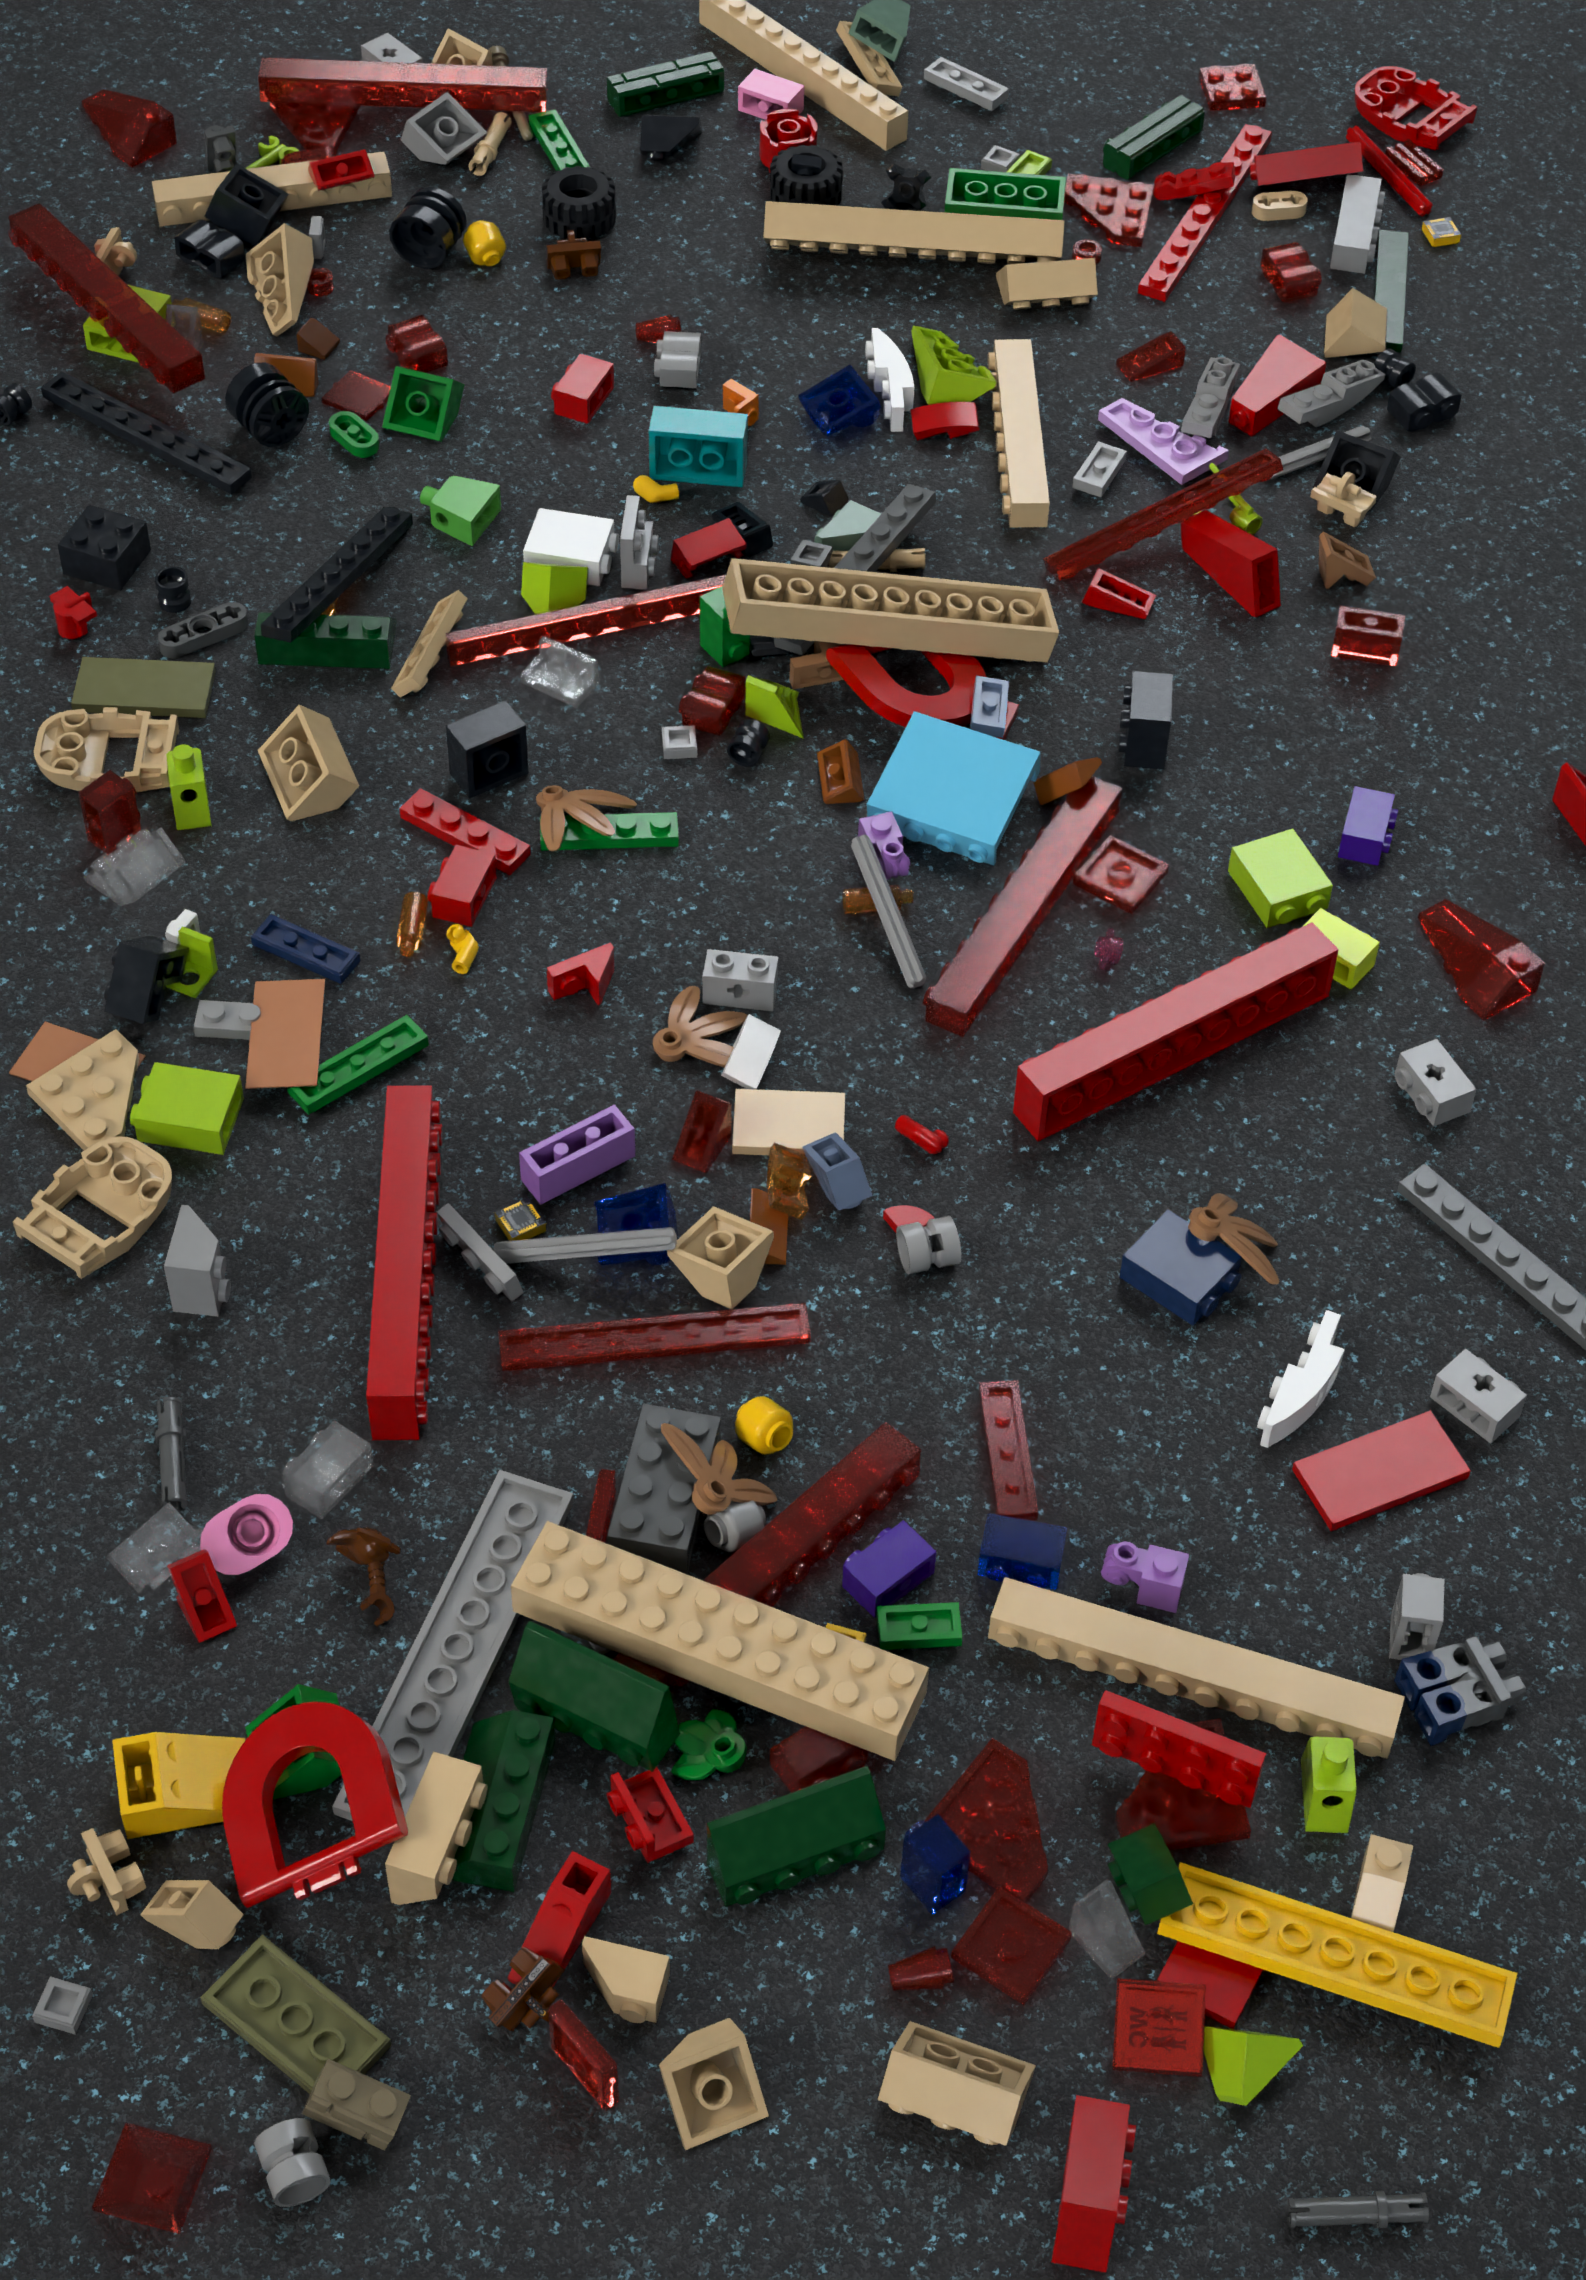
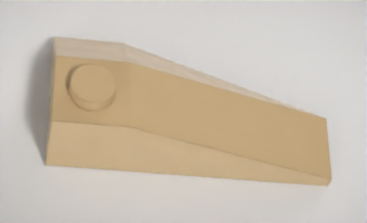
M285 223L246 253L247 278L250 284L254 285L257 290L255 296L263 304L264 317L272 335L276 337L297 322L314 263L312 238Z

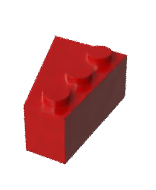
M1076 2095L1051 2263L1105 2273L1107 2271L1115 2223L1124 2225L1128 2204V2196L1120 2195V2187H1129L1132 2160L1124 2159V2152H1133L1136 2125L1128 2124L1130 2109L1128 2104Z

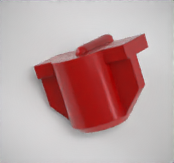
M68 586L51 594L49 597L53 603L59 635L66 639H77L88 633L87 622L97 616V612L92 607L90 594L86 592L79 596Z

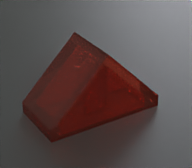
M696 1090L672 1160L707 1173L731 1137V1103Z

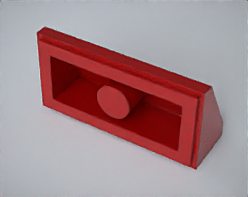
M366 149L309 162L308 167L310 177L318 191L375 177Z

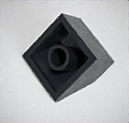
M236 163L216 189L204 217L212 221L217 227L226 229L238 236L243 242L256 246L268 233L289 194Z
M1336 430L1313 488L1322 482L1327 473L1342 478L1346 472H1351L1355 474L1354 485L1377 496L1376 503L1369 510L1371 512L1389 487L1401 456L1392 450Z

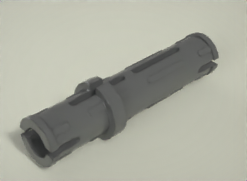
M164 1397L163 1401L158 1400L156 1403L158 1430L155 1432V1442L159 1445L161 1506L166 1511L176 1512L181 1511V1507L185 1509L188 1505L184 1444L187 1441V1432L183 1429L182 1401L176 1397Z
M1374 2191L1373 2196L1287 2198V2213H1290L1288 2224L1290 2228L1375 2224L1376 2228H1387L1388 2223H1428L1429 2208L1424 2207L1428 2200L1425 2192L1419 2194L1385 2195L1384 2191Z

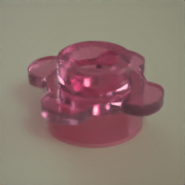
M1113 928L1108 929L1105 937L1100 936L1095 945L1094 955L1100 958L1098 967L1102 970L1105 969L1106 963L1116 965L1122 954L1123 939L1114 936Z

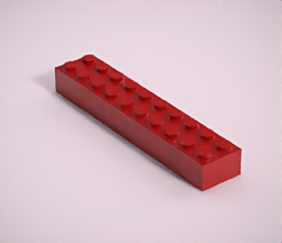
M1311 922L1301 928L1290 930L1285 936L1272 942L1263 943L1256 950L1244 956H1237L1229 963L1215 970L1206 971L1199 978L1185 985H1178L1170 992L1156 999H1149L1138 1008L1127 1013L1118 1014L1111 1021L1097 1028H1090L1082 1035L1066 1043H1059L1044 1054L1028 1058L1017 1069L1013 1113L1039 1142L1329 997L1339 949Z
M387 1086L366 1391L372 1440H420V1424L428 1423V1402L425 1401V1392H429L430 1372L429 1368H427V1360H431L429 1328L433 1327V1305H430L431 1297H434L435 1276L432 1274V1266H436L434 1235H438L437 1212H432H435L436 1205H439L440 1201L439 1183L434 1182H437V1175H441V1153L435 1152H439V1146L443 1144L442 1124H436L440 1123L441 1118L440 1101H433L432 1086Z

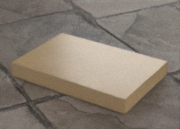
M736 1089L732 1154L806 1157L802 1147L835 1132L844 1140L845 1093Z

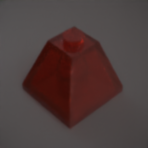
M125 2123L92 2206L93 2211L180 2234L212 2150L211 2145Z

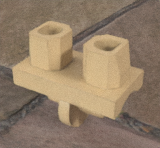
M119 227L111 228L106 238L97 240L94 245L96 256L87 257L84 267L90 278L102 277L106 285H112L115 283L123 267H130L135 263L137 253L132 243L123 242Z
M1346 472L1342 478L1327 473L1322 482L1311 490L1310 496L1317 500V510L1325 514H1332L1335 510H1339L1344 513V523L1353 527H1357L1364 519L1366 513L1376 503L1377 498L1376 495L1354 485L1355 474L1351 472Z
M93 1828L81 1833L92 1865L87 1866L84 1859H79L72 1864L75 1873L67 1881L70 1892L77 1896L86 1894L88 1900L92 1902L100 1898L101 1894L98 1887L102 1885L116 1916L128 1911L126 1899L146 1889V1885L136 1862L115 1872L111 1866L112 1863L131 1855L121 1830L118 1829L97 1837Z

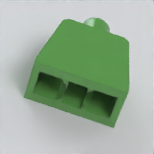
M451 476L440 489L425 486L420 495V502L430 507L431 524L435 528L473 546L501 511L500 485Z

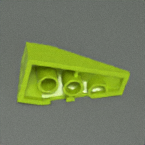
M913 325L911 332L921 393L927 404L971 402L995 388L996 380L990 370L985 366L977 368L973 365L975 358L970 354H963L958 351L959 345L943 332Z

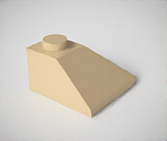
M713 1206L677 1240L675 1249L667 1250V1255L702 1297L733 1309L756 1287L772 1244L774 1233L770 1229Z
M730 2018L688 2034L659 2064L685 2150L769 2116L745 2034Z

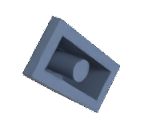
M836 1132L802 1147L826 1197L838 1210L854 1208L860 1205L864 1199L873 1196L860 1157Z

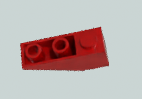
M572 1851L552 1882L522 1948H528L540 1956L556 1961L565 1970L584 1936L611 1895L610 1869ZM512 1968L508 1975V1981L516 1985L522 1977Z

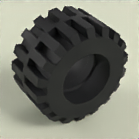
M799 145L798 147H788L787 150H782L778 152V156L773 157L772 163H770V200L772 202L838 206L841 203L843 166L841 159H838L834 152H829L826 148H818L815 145ZM793 154L822 157L820 173L813 176H801L791 171Z
M566 167L561 171L553 172L552 176H548L545 179V183L542 184L544 225L550 229L551 233L559 234L561 238H567V231L574 230L575 239L586 238V240L592 237L597 238L601 236V233H607L610 227L614 226L616 219L615 184L612 182V178L609 175H604L603 171L594 170L592 167Z

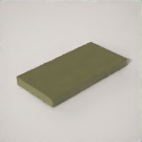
M82 657L71 702L72 710L85 709L87 713H103L104 707H117L118 712L123 714L136 715V710L151 712V716H170L172 714L177 715V717L206 718L216 673L215 663Z
M263 1934L200 1997L202 2005L309 2094L327 2059L365 2075L392 2046L389 2037Z

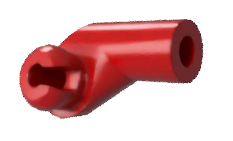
M902 1115L896 1120V1131L909 1138L929 1154L941 1153L942 1148L947 1147L949 1143L948 1136L943 1130L936 1129L932 1132L907 1115Z

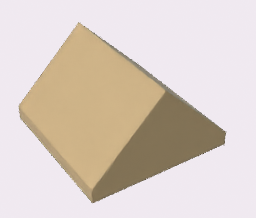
M448 28L423 81L445 93L448 92L452 97L467 104L494 87L492 52Z
M1352 288L1326 316L1325 358L1376 353L1386 350L1387 308Z

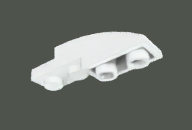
M872 328L871 341H866L865 344L866 359H871L867 362L868 379H873L874 392H882V399H887L884 400L883 413L884 419L890 420L891 432H903L904 411H910L914 405L915 387L913 376L904 355L896 344L880 329Z
M1326 1310L1321 1324L1314 1322L1307 1341V1344L1312 1346L1310 1353L1303 1351L1297 1366L1288 1363L1283 1378L1275 1377L1269 1394V1398L1274 1399L1271 1407H1263L1257 1428L1263 1430L1261 1446L1268 1448L1298 1429L1321 1405L1332 1388L1339 1373L1345 1350L1333 1345L1339 1326L1340 1314Z

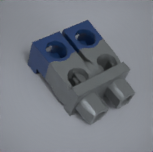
M1477 1636L1466 1639L1465 1643L1452 1644L1403 1658L1394 1679L1401 1694L1405 1696L1404 1699L1410 1710H1415L1414 1717L1430 1746L1444 1742L1447 1735L1471 1726L1477 1727L1489 1721L1494 1722L1503 1719L1507 1708L1520 1702L1526 1692V1687L1519 1675L1513 1674L1500 1678L1496 1671L1504 1668L1507 1662L1506 1652L1500 1642L1481 1645Z

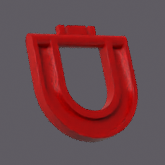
M843 644L827 649L826 658L860 699L880 716L904 727L907 726L914 711L962 727L970 724L976 675L987 677L981 664L972 655L921 651L946 679L950 690L941 695H920L896 683L871 655L892 648Z
M326 1702L301 1703L272 1715L249 1735L238 1750L229 1768L223 1790L222 1816L239 1897L246 1908L252 1907L291 1888H294L296 1899L303 1900L310 1896L308 1883L311 1892L316 1894L346 1880L344 1866L348 1876H356L361 1873L359 1857L408 1835V1828L392 1763L382 1738L363 1718L336 1704ZM312 1752L330 1753L337 1761L341 1770L355 1835L285 1867L272 1805L276 1784L284 1770L297 1758Z

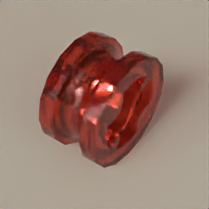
M325 268L312 269L307 284L308 293L316 297L331 294L334 290L332 272Z

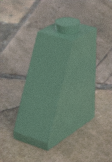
M873 0L857 10L848 34L895 62L907 36L911 5L902 0Z

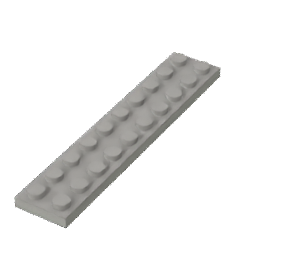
M499 1470L372 1726L378 1732L388 1750L404 1816L407 1814L433 1751L453 1757L520 1614L513 1612L511 1584L546 1522L549 1521L563 1526L574 1503L573 1493ZM343 1784L332 1806L333 1813L353 1821Z

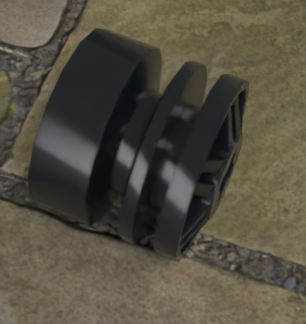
M435 187L420 188L411 196L404 209L400 211L392 222L389 229L390 241L400 257L411 265L423 269L436 268L443 263L452 247L456 245L458 239L463 235L467 226L466 214L461 204L446 191Z
M254 363L243 368L234 376L227 388L225 396L226 409L262 445L277 447L290 442L300 433L307 422L309 415L308 400L275 366L269 363Z

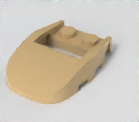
M104 707L103 713L87 714L85 709L59 712L46 719L40 726L34 747V757L39 769L50 781L61 787L76 791L120 796L170 787L166 753L173 751L175 748L176 737L179 734L177 715L170 714V720H156L151 718V712L136 710V715L123 714L118 712L117 707ZM139 737L133 771L125 772L124 777L106 778L103 770L109 738Z
M121 1136L103 1139L81 1152L82 1159L72 1166H61L53 1174L55 1180L45 1191L40 1189L32 1198L33 1209L24 1220L16 1217L13 1221L17 1236L20 1239L25 1237L76 1271L77 1276L81 1279L129 1251L164 1209L169 1200L172 1187V1171L168 1161L161 1154L136 1139ZM78 1194L129 1228L116 1238L111 1236L104 1241L59 1210Z

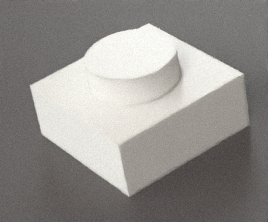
M185 909L176 920H172L165 932L167 941L180 944L178 931L182 926L200 933L197 913Z

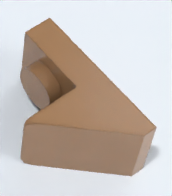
M1324 531L1319 535V571L1326 589H1329L1343 575L1351 581L1357 580L1366 586L1376 578L1367 555Z
M815 641L814 654L790 658L789 681L793 690L844 680L826 658L828 648L841 644Z

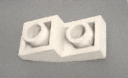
M748 1014L721 1076L746 1089H757L781 1030Z

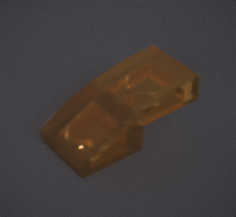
M775 1142L770 1148L767 1170L769 1206L802 1220L809 1210L804 1186L811 1177L807 1157L805 1154Z

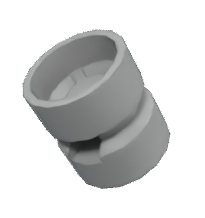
M951 1216L930 1219L924 1227L919 1222L897 1227L898 1252L902 1266L907 1274L927 1271L933 1263L941 1268L961 1262L959 1235ZM929 1237H932L935 1252H932Z
M305 2118L285 2120L274 2124L257 2136L254 2145L263 2170L269 2172L266 2179L275 2205L280 2207L300 2205L319 2196L329 2187L331 2183L322 2155L316 2153L318 2143L310 2121Z

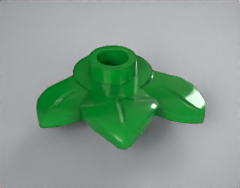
M712 1709L704 1722L687 1720L678 1724L680 1735L674 1743L683 1754L671 1770L674 1776L686 1780H702L711 1775L715 1770L729 1773L737 1770L744 1763L747 1747L742 1736L736 1733V1721L729 1713Z

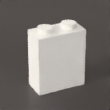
M539 508L523 550L524 562L588 567L587 584L600 586L603 575L610 572L611 553L617 552L619 534L614 533V519Z

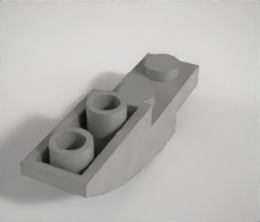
M1226 357L1210 358L1198 382L1196 395L1183 419L1181 432L1211 438L1212 435L1216 436L1237 379L1240 363L1232 362L1231 359Z
M1363 359L1324 373L1319 385L1282 397L1277 409L1299 424L1308 421L1313 426L1318 427L1330 422L1363 400L1384 380L1386 374L1375 368L1372 362Z

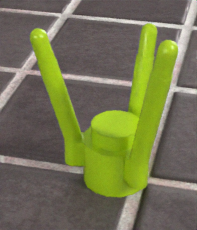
M1210 463L1209 468L1230 493L1228 498L1235 506L1229 516L1231 524L1254 535L1263 523L1262 517L1242 498L1214 463ZM1192 508V509L1190 510V513H1191L1192 515H1195V514L1201 512V511H1198V510H1196V509H1194V508Z

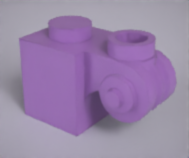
M892 811L860 818L858 836H869L886 879L907 876L910 859L903 851V835Z
M1126 1541L1108 1546L1101 1570V1575L1106 1581L1115 1585H1125L1131 1580L1139 1586L1137 1604L1173 1613L1177 1612L1189 1554L1150 1544L1148 1550L1137 1548L1133 1543Z

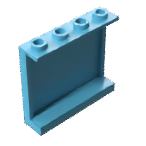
M914 711L867 802V817L892 811L902 835L914 842L921 841L936 846L944 852H954L969 857L972 861L984 862L995 866L996 849L1029 782H1035L1040 773L1041 752Z

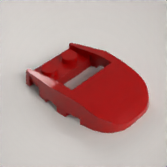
M1397 66L1376 68L1358 80L1355 85L1356 107L1360 114L1373 126L1397 141L1435 151L1439 149L1441 142L1466 123L1472 124L1477 111V106L1474 104L1469 107L1461 103V96L1454 91L1446 93L1439 88L1440 82L1432 78L1427 80V82L1416 78V72ZM1422 104L1434 110L1417 124L1409 122L1404 125L1399 123Z

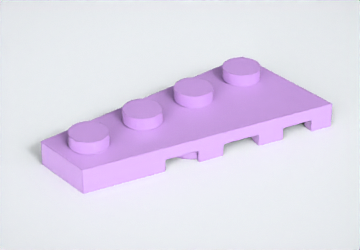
M1123 398L1099 410L1098 420L1181 485L1210 470V463H1214L1217 466L1228 459V449L1221 446L1215 449L1206 444L1205 438L1198 435L1190 437L1179 431L1180 426L1170 421L1168 423L1160 422L1155 419L1154 413Z

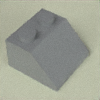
M446 92L406 121L401 141L420 161L446 165L487 135V131Z
M181 1205L164 1264L173 1312L218 1317L222 1302H228L231 1290L230 1279H225L227 1260L225 1256H221L219 1241L189 1205Z

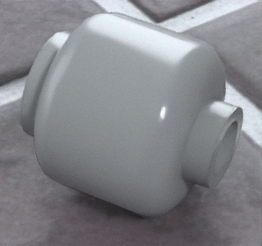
M753 1500L742 1503L731 1501L726 1510L717 1512L714 1515L707 1514V1518L704 1521L706 1536L713 1546L719 1547L728 1553L759 1542L763 1536L764 1524L766 1522L765 1512Z

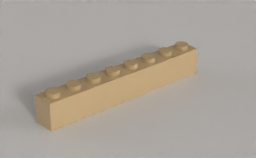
M385 152L367 154L375 175L374 178L320 191L316 188L308 172L309 162L312 161L247 169L289 194L280 211L392 197L390 170ZM230 171L152 181L159 227L192 223L197 220L208 221L209 219L204 217L216 189Z
M1031 339L994 340V352H988V370L993 371L991 374L996 380L995 388L990 391H995L992 392V411H997L994 412V431H1000V433H996V452H1002L998 454V472H1004L1000 476V492L1006 493L1002 498L1003 515H1008L1009 528L1047 527L1050 501Z

